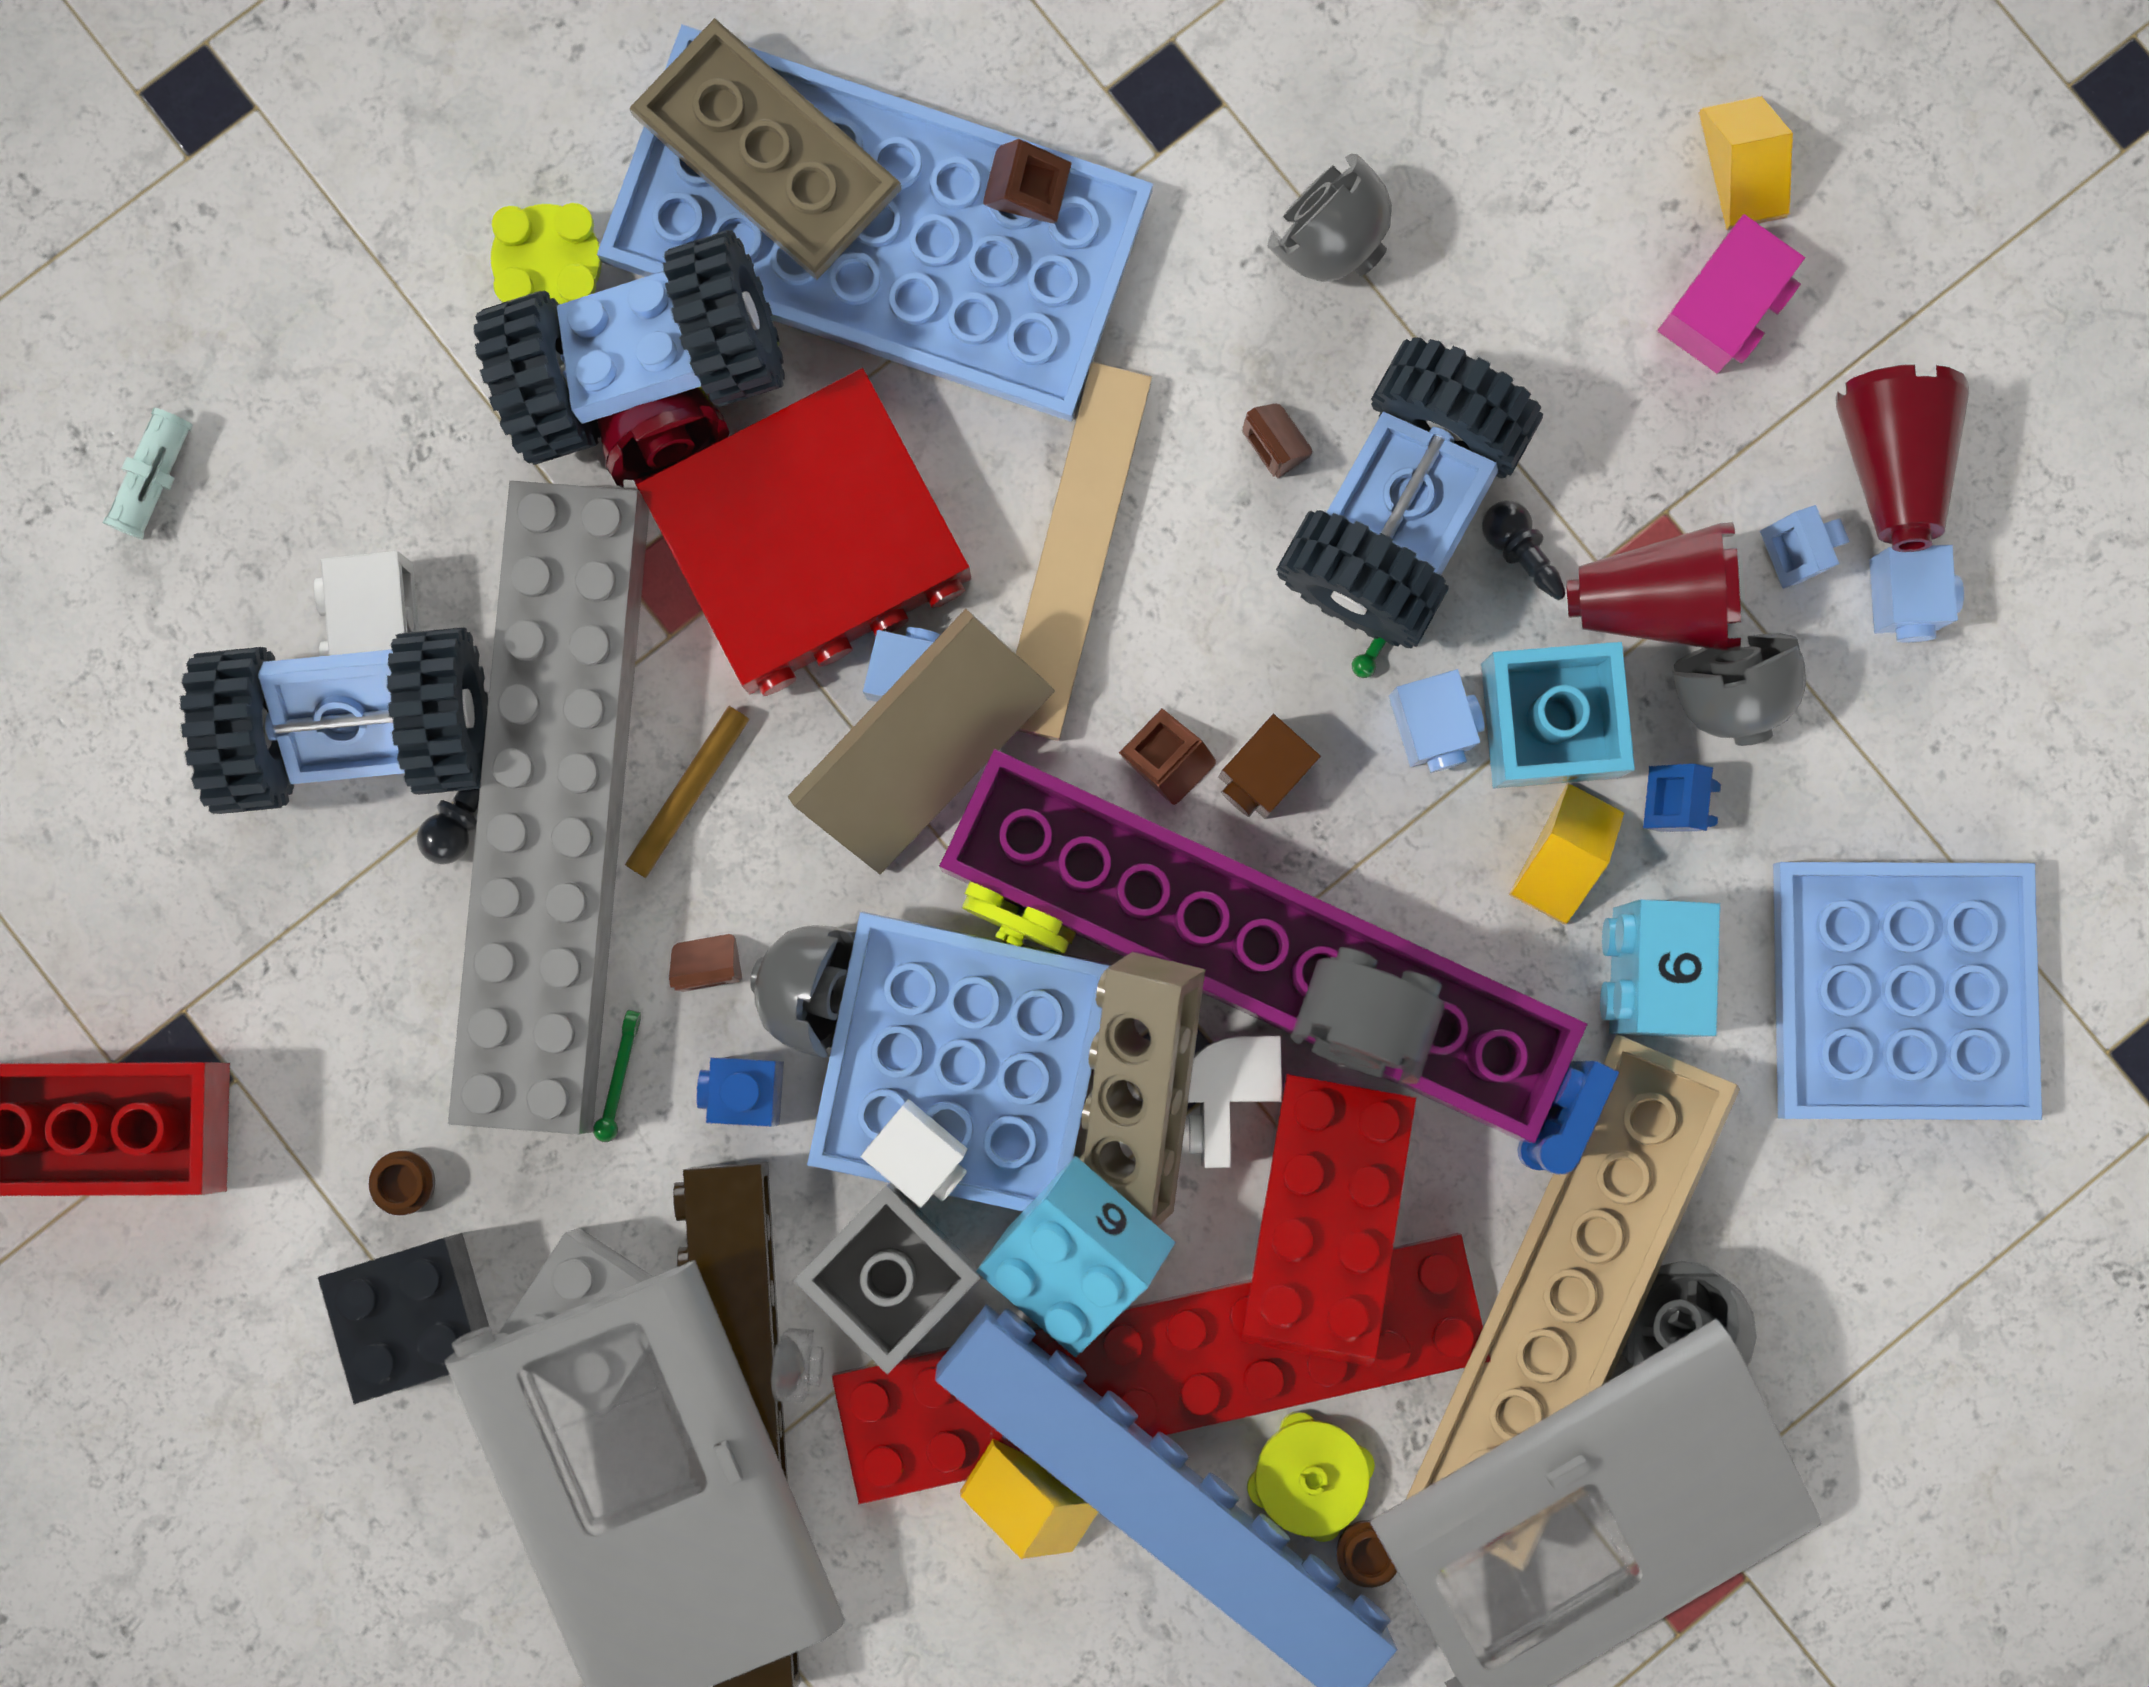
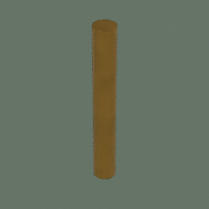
M728 705L624 864L642 877L647 878L750 720L748 717Z

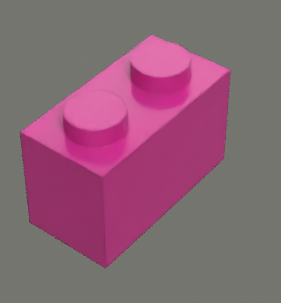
M1743 214L1668 314L1657 332L1716 374L1732 358L1742 364L1765 334L1756 325L1766 311L1770 309L1778 315L1801 285L1792 276L1806 257Z

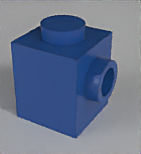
M710 1057V1069L700 1070L696 1096L697 1108L707 1109L706 1123L765 1127L780 1125L784 1061Z

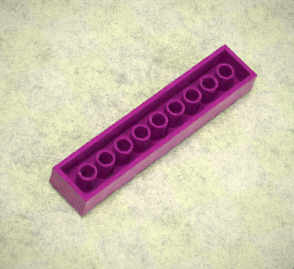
M996 749L991 754L939 865L943 873L969 884V882H973L1002 895L1005 897L1004 900L1018 906L1020 909L1026 910L1028 906L1062 921V926L1072 930L1076 935L1125 957L1131 952L1205 969L1203 994L1291 1035L1318 960L1330 959L1331 957L1337 958L1340 948L1357 950L1378 960L1376 970L1401 978L1405 971L1427 976L1442 985L1438 998L1445 1004V1008L1420 1080L1416 1084L1401 1083L1399 1080L1403 1070L1386 1066L1382 1077L1522 1142L1535 1143L1588 1025L1579 1019ZM1308 1036L1304 1041L1314 1045L1316 1039Z

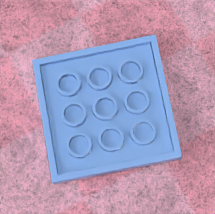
M1778 862L1773 864L1778 1119L2042 1120L2035 863Z
M864 911L860 912L807 1165L891 1183L860 1156L907 1099H910L968 1148L964 1158L959 1163L967 1170V1173L948 1196L1024 1211L1073 1159L1092 1070L1088 1060L1092 1041L1100 1029L1102 1008L1096 1004L1097 986L1103 972L1113 964L1023 945L1017 947L1000 940Z

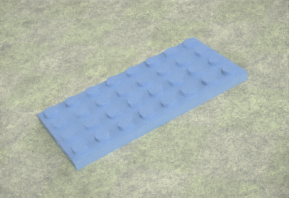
M681 24L665 70L702 31ZM748 47L901 183L902 190L821 277L816 280L648 129L643 127L597 252V256L602 263L644 277L663 271V263L666 262L664 254L668 249L726 230H732L735 232L736 238H740L744 244L745 254H749L751 257L756 277L759 276L764 288L763 295L766 303L769 302L773 314L771 319L773 321L1072 422L1091 362H1093L1148 206L1153 183L1026 141L1072 162L1057 222L1048 223L995 210L984 205L983 199L996 150L999 146L1020 138Z

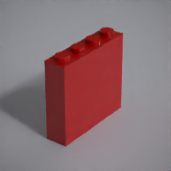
M863 367L636 484L739 682L749 695L760 690L763 696H768L788 687L797 679L794 672L814 661H817L819 667H823L840 660L853 650L850 642L873 631L876 637L877 630L891 633L899 629L909 621L906 613L929 602L932 608H937L953 601L965 592L962 584L972 579L967 561Z

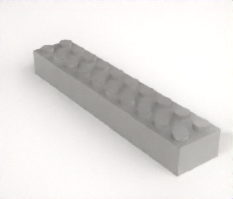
M509 480L448 1125L567 1134L593 1132L649 508L638 490Z

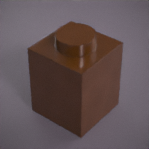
M1273 713L1222 769L1218 778L1226 786L1221 793L1235 808L1247 817H1250L1256 811L1266 819L1319 760L1321 755Z

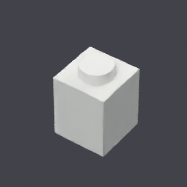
M907 1099L860 1157L922 1208L933 1194L943 1201L965 1176L967 1170L959 1163L964 1158L968 1148L910 1099Z

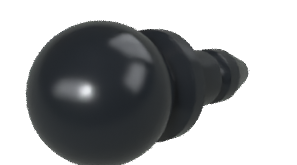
M1501 501L1491 506L1485 513L1482 522V531L1487 542L1494 548L1503 550V558L1507 563L1514 564L1519 562L1530 577H1534V583L1540 590L1556 600L1563 599L1565 597V589L1560 574L1554 566H1550V560L1539 547L1543 541V535L1538 529H1533V522L1529 511L1515 501Z
M480 789L458 791L453 798V804L440 800L437 805L439 814L427 818L421 824L417 833V845L421 854L426 859L436 864H450L459 860L465 854L469 845L468 831L476 830L477 819L471 813H475L478 809Z

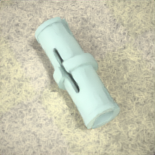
M153 408L152 417L133 459L126 457L121 469L127 473L109 514L103 521L104 524L138 539H143L144 530L163 488L170 490L175 478L169 474L187 433L191 431L193 426L190 422L159 408Z

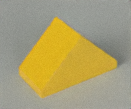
M1762 96L1701 108L1699 111L1700 121L1726 230L1732 229L1743 214L1758 224L1787 218L1790 214L1793 132Z
M1570 783L1566 784L1509 895L1564 925L1567 924L1608 866L1624 812Z
M995 1439L991 1441L960 1490L961 1498L1020 1559L1073 1552L1098 1514L1096 1509L1031 1457Z

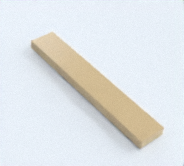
M1091 362L1016 654L1037 672L1055 692L1018 730L1020 732L1055 741L1060 740L1151 386L1152 377Z

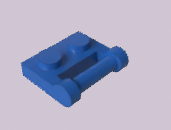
M1571 1061L1535 1143L1520 1141L1518 1144L1517 1152L1522 1164L1530 1169L1546 1170L1558 1175L1567 1174L1574 1170L1580 1161L1619 1072L1597 1061Z

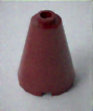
M1915 364L1876 369L1845 383L1846 395L1840 392L1836 394L1837 413L1877 537L1882 542L1892 544V549L1898 552L1925 550L1932 546L1933 539L1940 537L1945 532L1969 398V385L1965 375L1950 367L1936 365L1937 377L1916 376Z
M700 387L597 419L607 470L616 485L623 488L624 480H634L635 484H638L727 438L730 433L723 414Z
M1733 522L1719 523L1578 566L1579 579L1566 580L1568 617H1581L1582 630L1722 651L1740 650L1741 637L1728 638V624L1741 622L1737 548L1724 549L1722 538L1732 537L1735 534Z

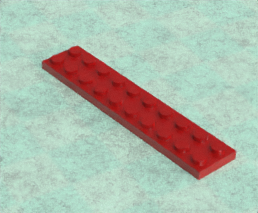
M1454 1233L1393 1247L1376 1360L1371 1366L1241 1342L1251 1279L1129 1306L1077 1357L1069 1353L1040 1327L1032 1328L1036 1333L1032 1341L1050 1356L1056 1350H1060L1068 1355L1086 1372L1087 1376L1083 1380L1086 1385L1101 1397L1107 1391H1111L1120 1397L1138 1415L1134 1423L1154 1438L1158 1432L1165 1435L1465 1368L1482 1332L1483 1324L1462 1234ZM951 1347L904 1357L888 1374L877 1364L836 1372L831 1376L858 1505L966 1481L993 1439L1027 1455L935 1381L937 1364ZM1489 1353L1484 1363L1491 1362Z

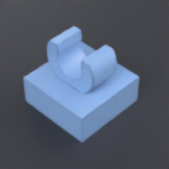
M1816 505L1798 510L1760 530L1783 589L1802 583L1838 565L1839 562L1833 548L1850 542L1841 519L1823 524Z

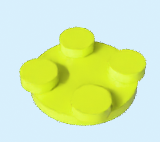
M568 203L564 206L537 204L523 209L516 206H505L494 214L492 230L495 238L491 248L490 260L495 278L493 284L494 292L502 303L538 291L548 292L550 299L555 298L559 304L595 293L602 268V262L597 256L600 244L593 231V217L585 206L579 203Z
M969 882L964 892L967 896L961 908L1000 927L995 937L1004 942L1019 947L1022 946L1023 939H1027L1053 951L1065 954L1068 945L1072 944L1076 933L1062 926V921L1027 906L1023 916L1019 917L1017 916L1020 910L1018 906L1004 900L1005 897L973 882Z
M1294 1411L1283 1418L1279 1430L1270 1437L1262 1448L1257 1460L1256 1469L1248 1479L1247 1491L1253 1503L1264 1508L1270 1518L1283 1529L1300 1536L1311 1537L1319 1542H1327L1337 1537L1341 1529L1352 1522L1361 1511L1368 1495L1369 1479L1374 1473L1375 1462L1371 1453L1365 1447L1358 1445L1341 1428L1325 1421L1314 1420L1306 1412Z

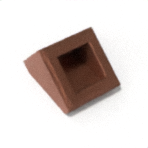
M1021 139L1003 144L996 150L983 204L995 210L1055 223L1058 219L1072 162Z
M1275 403L1254 407L1247 412L1242 433L1273 477L1276 476L1278 479L1312 455L1311 446L1280 404Z
M1163 708L1119 752L1121 757L1172 805L1179 803L1216 763V759L1205 743Z
M725 934L675 944L671 950L669 981L670 987L676 991L686 992L737 983L739 979H742L737 943L734 935Z

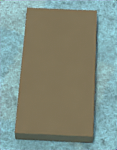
M716 18L706 26L629 108L632 116L816 280L821 277L902 190L901 183Z
M965 609L789 794L788 798L796 809L881 875L989 761L993 750L999 751L1055 690L968 609Z

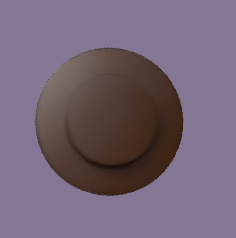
M402 1150L386 1154L376 1162L369 1176V1191L373 1201L380 1209L392 1215H408L421 1210L430 1201L435 1189V1175L431 1165L424 1157L412 1151Z
M1371 1520L1359 1521L1346 1528L1341 1534L1336 1547L1337 1563L1344 1576L1355 1585L1365 1588L1382 1586L1389 1582L1398 1572L1371 1525Z

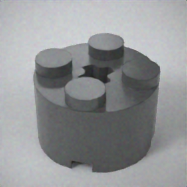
M1340 948L1337 958L1331 957L1330 959L1318 960L1291 1039L1300 1044L1310 1036L1316 1039L1311 1052L1323 1058L1382 1078L1386 1066L1401 1069L1403 1071L1399 1082L1407 1084L1418 1083L1445 1008V1004L1438 998L1442 985L1427 976L1405 971L1402 977L1398 978L1376 970L1377 959L1349 948Z

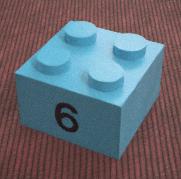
M1622 642L1493 652L1481 663L1493 789L1618 779L1635 770Z
M1641 899L1613 907V917L1604 920L1602 929V951L1604 956H1611V981L1603 982L1600 1014L1602 1020H1609V1034L1680 1038L1717 1036L1720 903Z
M1075 1156L1009 1225L976 1272L1069 1353L1077 1357L1150 1285L1176 1242Z

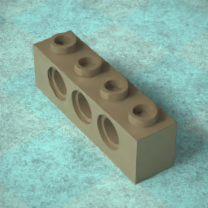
M1131 952L1108 967L1101 975L1097 986L1096 1004L1102 1008L1099 1032L1095 1035L1089 1051V1066L1091 1069H1095L1092 1092L1087 1097L1082 1111L1081 1124L1082 1128L1087 1130L1085 1152L1080 1157V1160L1156 1226H1159L1174 1212L1205 969ZM1134 1018L1146 1025L1150 1032L1151 1041L1146 1040L1138 1033ZM1127 1081L1132 1082L1139 1088L1143 1101L1136 1099L1130 1093ZM1120 1142L1131 1149L1135 1161L1129 1159L1122 1152Z

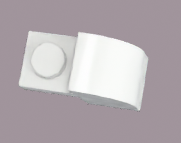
M1244 1036L1221 1039L1205 1046L1194 1055L1188 1102H1200V1115H1189L1190 1154H1201V1166L1204 1168H1231L1230 1102L1282 1101L1281 1036Z

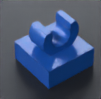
M1699 764L1649 766L1643 828L1659 832L1707 831V827L1716 826L1718 824V817L1709 815L1710 796L1712 792H1721V784L1717 780L1712 779L1713 767Z

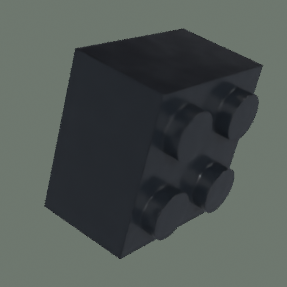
M463 1233L444 1237L317 1277L354 1405L450 1375L445 1360L455 1353L452 1343L472 1331L489 1327Z

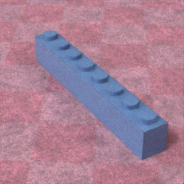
M986 1304L938 1362L936 1382L1316 1687H1367L1397 1651L1387 1627L1391 1620L1380 1607L1362 1594L1354 1601L1337 1587L1341 1581L1340 1578L1321 1559L1310 1554L1306 1560H1303L1286 1546L1290 1538L1275 1522L1261 1513L1254 1520L1235 1504L1240 1498L1223 1480L1213 1473H1209L1203 1479L1185 1464L1189 1459L1188 1455L1171 1438L1161 1432H1158L1152 1438L1134 1423L1138 1415L1125 1401L1111 1391H1107L1101 1397L1086 1385L1083 1380L1087 1374L1073 1359L1060 1350H1056L1050 1356L1034 1343L1032 1339L1036 1333L1021 1317L1009 1309H1005L1000 1315Z

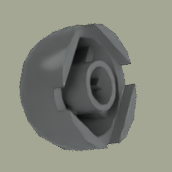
M1350 154L1345 157L1350 168L1342 174L1333 165L1322 173L1284 214L1283 218L1287 222L1294 223L1287 230L1283 238L1274 230L1269 237L1267 247L1285 265L1301 276L1320 282L1339 280L1354 270L1360 276H1363L1379 263L1387 251V248L1381 241L1390 228L1391 200L1387 188L1379 176L1358 154Z
M1782 633L1747 636L1749 647H1741L1738 651L1702 648L1676 661L1673 665L1675 672L1672 671L1674 685L1687 717L1698 729L1716 737L1734 738L1735 744L1739 746L1755 745L1772 738V729L1785 723L1793 715L1802 702L1806 688L1805 663L1800 652L1798 639L1795 636Z
M819 925L787 931L771 945L766 954L755 963L751 973L750 986L755 996V1005L763 1027L783 1045L802 1053L822 1058L829 1057L826 1049L828 1047L832 1048L856 932L833 926Z
M1685 1261L1661 1265L1622 1354L1628 1363L1636 1366L1717 1319L1733 1340L1746 1366H1748L1752 1359L1757 1337L1754 1313L1742 1292L1716 1271L1704 1265Z

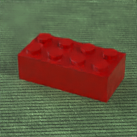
M0 1063V1196L207 1195L227 1192L230 1063Z
M1287 1074L1241 1342L1365 1366H1371L1376 1360L1417 1097Z

